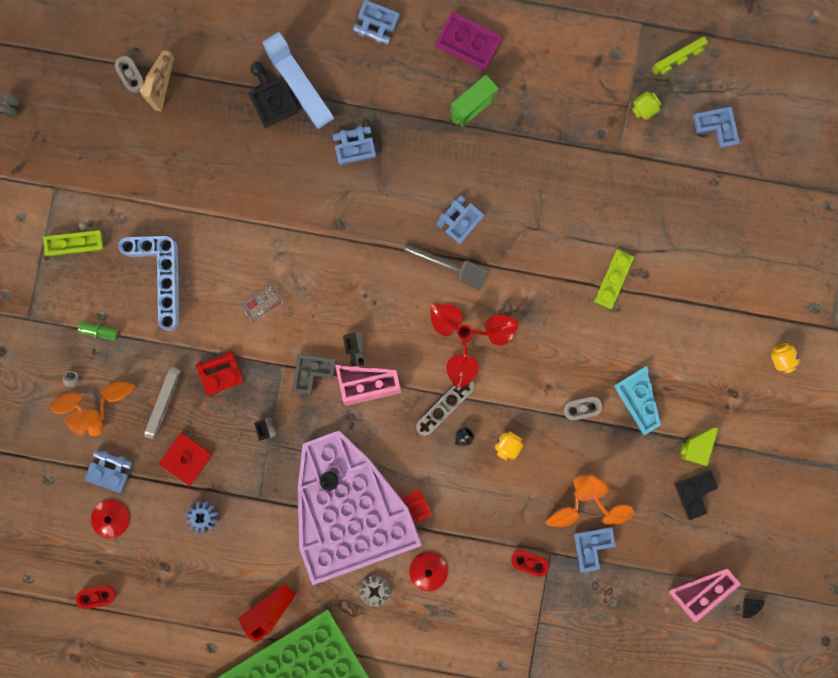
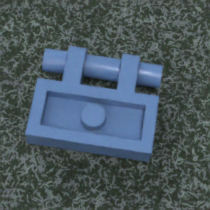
M364 0L358 15V19L364 21L363 25L355 24L353 31L358 32L360 36L373 38L375 42L380 44L381 42L389 44L391 37L384 35L385 31L393 33L400 13ZM370 24L379 27L378 32L369 29Z
M358 126L356 129L345 131V129L339 130V133L332 134L334 141H342V144L335 145L339 165L376 158L372 138L364 139V135L371 133L369 126ZM358 136V141L348 143L347 138Z
M461 195L450 203L451 206L445 213L439 216L440 219L435 223L440 229L445 223L450 226L445 233L459 245L485 216L471 203L464 208L462 204L465 202V199ZM458 211L460 213L455 221L450 219Z
M95 450L93 457L100 459L99 464L91 462L84 481L122 493L129 476L123 473L122 470L123 467L130 469L132 462L127 461L122 456L110 455V452L105 450L103 452ZM107 462L115 464V470L106 467Z

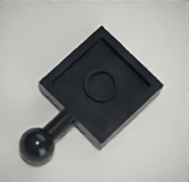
M258 61L254 62L250 67L252 75L258 77L262 87L248 94L264 128L299 113L283 77L268 83L264 75V64Z

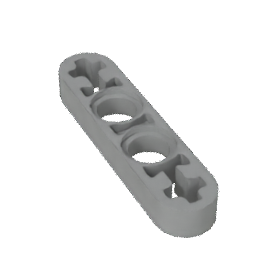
M171 367L167 373L144 436L154 440L159 432L179 381L180 369Z
M470 383L469 391L464 390L461 393L464 395L462 399L458 393L453 391L456 388L453 386L418 421L416 425L417 432L423 436L431 434L472 393L474 383ZM451 394L457 397V403L453 406L446 402L447 396ZM441 408L444 411V416L441 419L434 418V409ZM430 415L431 419L437 422V424L433 426V423L428 426L430 429L428 432H421L420 423H427L429 419L426 417Z

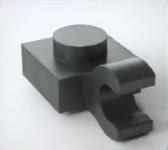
M355 332L343 335L346 354L351 356V366L365 365L366 358L361 353V351H365L362 333Z

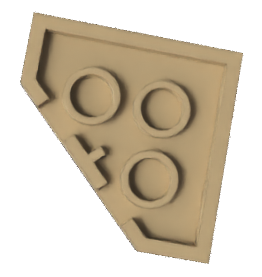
M168 51L161 52L146 76L145 82L141 85V94L154 110L161 112L174 59L171 52Z

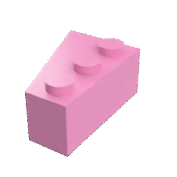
M335 365L345 406L401 393L396 370Z
M723 569L671 589L668 592L691 620L697 622L741 584L728 569Z

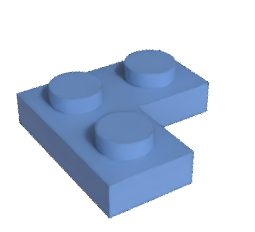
M732 107L693 115L696 133L715 131L719 149L740 144Z
M612 527L573 533L580 572L600 570L597 550L616 547Z

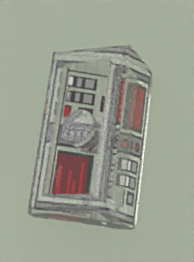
M271 283L240 304L250 321L255 322L281 306L284 301L273 283Z

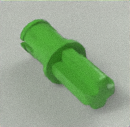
M81 321L78 327V333L91 335L96 339L100 337L115 341L118 336L117 330L102 327L101 324L94 325Z

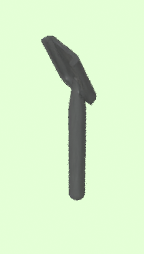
M411 245L404 246L405 252L459 272L457 276L459 282L476 290H481L487 277L488 269L468 260H465L461 267Z

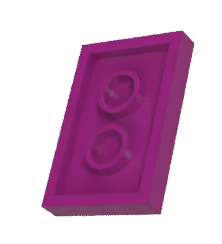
M451 12L435 43V47L486 71L502 36Z

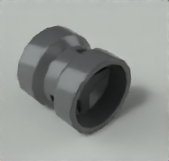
M3 93L0 113L16 118L18 113L16 109L21 104L22 99L8 93Z

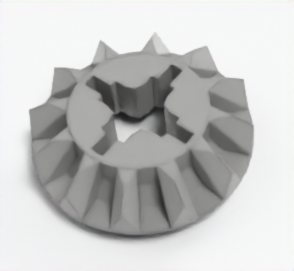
M369 576L361 583L359 596L363 603L368 606L379 607L386 603L390 596L389 584L380 576ZM380 585L378 590L379 596L373 595L369 598L371 593L370 587L376 588Z

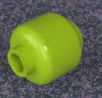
M646 91L633 100L635 107L632 110L638 118L642 116L643 119L648 120L660 111L659 106L661 102L654 92Z

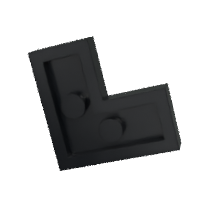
M711 470L674 483L688 520L707 514L700 495L718 489Z

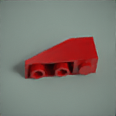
M284 584L241 615L238 620L245 635L256 643L269 634L296 594Z

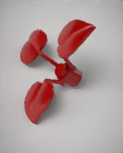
M449 304L431 305L430 317L436 332L442 336H450L455 329L457 336L462 341L464 356L454 355L448 360L446 365L448 377L456 388H461L471 383L478 373L479 366L477 360L474 357H467L466 344L473 340L474 334L489 335V340L492 344L503 346L513 339L519 326V322L512 317L495 315L485 321L484 326L487 332L477 331L476 329L472 330L467 324L460 325L463 316L460 309L456 306Z

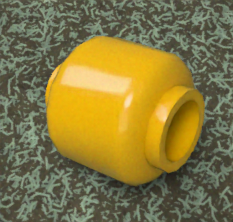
M788 343L775 346L773 348L774 351L771 353L775 368L785 373L794 371L800 362L795 347L788 345Z
M510 431L502 433L494 446L498 451L497 455L505 461L508 458L511 460L516 459L523 448L522 439Z

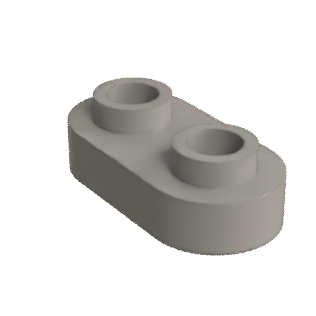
M122 56L118 58L115 62V69L125 87L132 93L140 92L144 79L136 65L129 57ZM125 65H129L127 70H123ZM134 81H138L137 86H132Z
M596 397L571 401L564 406L563 413L569 420L596 416L602 410V403ZM590 403L595 405L594 410L588 408ZM571 407H574L576 409V413L574 415H572L569 411Z

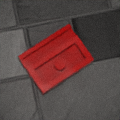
M420 489L402 498V501L409 508L414 524L432 515Z

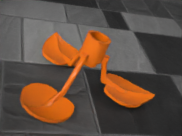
M114 382L104 387L101 391L104 397L101 399L100 415L94 409L82 410L78 404L83 401V398L77 393H66L57 397L51 402L50 410L56 414H65L77 408L79 411L72 412L66 417L67 426L80 436H83L87 429L90 436H98L104 432L102 420L105 419V401H118L134 391L136 386L127 382Z
M590 474L589 477L579 476L573 481L576 492H574V508L566 507L557 511L546 520L545 524L553 527H567L575 523L579 519V514L577 513L578 500L587 501L594 498L606 515L602 519L603 523L610 526L626 522L635 512L629 505H619L607 511L598 498L603 497L608 492V487L602 480Z

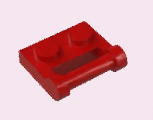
M228 351L226 355L205 363L195 364L207 396L244 383L232 351ZM229 362L231 367L208 376L206 375L205 370Z

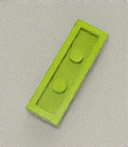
M705 36L656 63L652 71L655 76L659 73L662 75L672 70L673 65H682L689 60V56L693 54L698 56L704 52L708 41Z
M100 230L43 237L45 256L104 250L102 231Z
M620 250L615 251L594 303L610 310L613 308L634 256Z

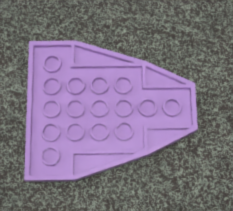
M341 431L333 432L302 445L298 480L299 549L312 585L422 546L409 508L373 462ZM327 471L336 473L339 478L337 488L332 491L324 490L319 483L321 475Z

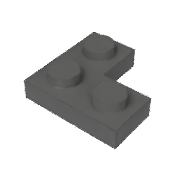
M298 354L292 392L311 395L314 376L333 379L336 359Z

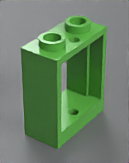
M487 75L483 76L451 104V120L456 125L460 124L461 127H464L497 99L499 88Z

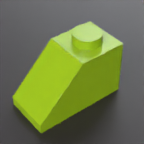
M708 428L686 440V443H683L680 449L681 459L708 466L718 429Z

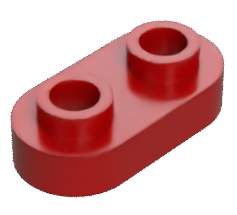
M517 550L511 556V563L514 568L536 577H543L549 571L548 562L535 554L524 550ZM519 556L524 557V561L522 563L517 562V558ZM537 563L542 564V568L540 570H537L535 568V565Z
M109 585L92 587L78 592L75 600L77 606L81 609L101 607L111 604L115 600L116 592ZM105 591L109 593L108 598H105L103 595ZM85 595L90 597L89 602L85 601Z

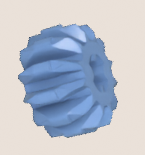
M200 501L196 502V507L190 505L189 508L192 512L185 513L186 516L190 517V519L185 520V523H192L189 526V530L196 527V534H199L201 529L203 534H206L208 529L213 530L214 526L211 523H218V520L213 518L218 515V512H211L215 506L212 505L207 508V501L203 505H201ZM198 514H200V515H201V514H204V515H205V517L203 518V519H204L203 521L200 522V521L198 520V519L200 518V516H199Z

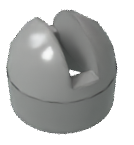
M74 371L65 372L62 375L63 384L66 387H75L78 384V374Z

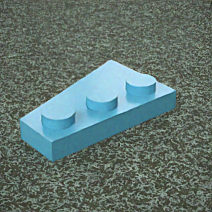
M647 366L613 386L643 435L661 426Z

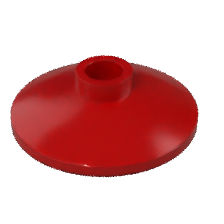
M105 500L99 503L91 515L93 529L104 538H116L122 535L127 530L130 522L128 509L117 500ZM107 516L112 518L111 523L106 522Z
M426 552L413 559L409 568V575L412 583L418 589L434 591L445 583L448 569L443 558L435 553ZM427 569L432 571L431 576L425 575Z

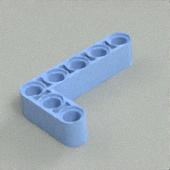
M278 31L264 40L262 43L269 58L317 129L334 119L332 114L291 55L289 47L280 32Z
M167 236L123 238L120 240L118 247L120 252L126 256H157L158 323L164 330H176L179 326L177 243ZM151 242V250L145 251V244ZM171 242V248L165 251L163 249L164 243ZM132 243L133 249L126 252V245ZM171 260V268L165 270L164 263ZM171 279L172 286L165 289L164 282ZM171 298L173 303L171 307L166 308L164 302L166 299ZM168 317L173 319V324L170 327L165 325V320Z

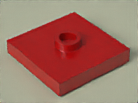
M180 433L158 465L191 486L213 454L185 434Z

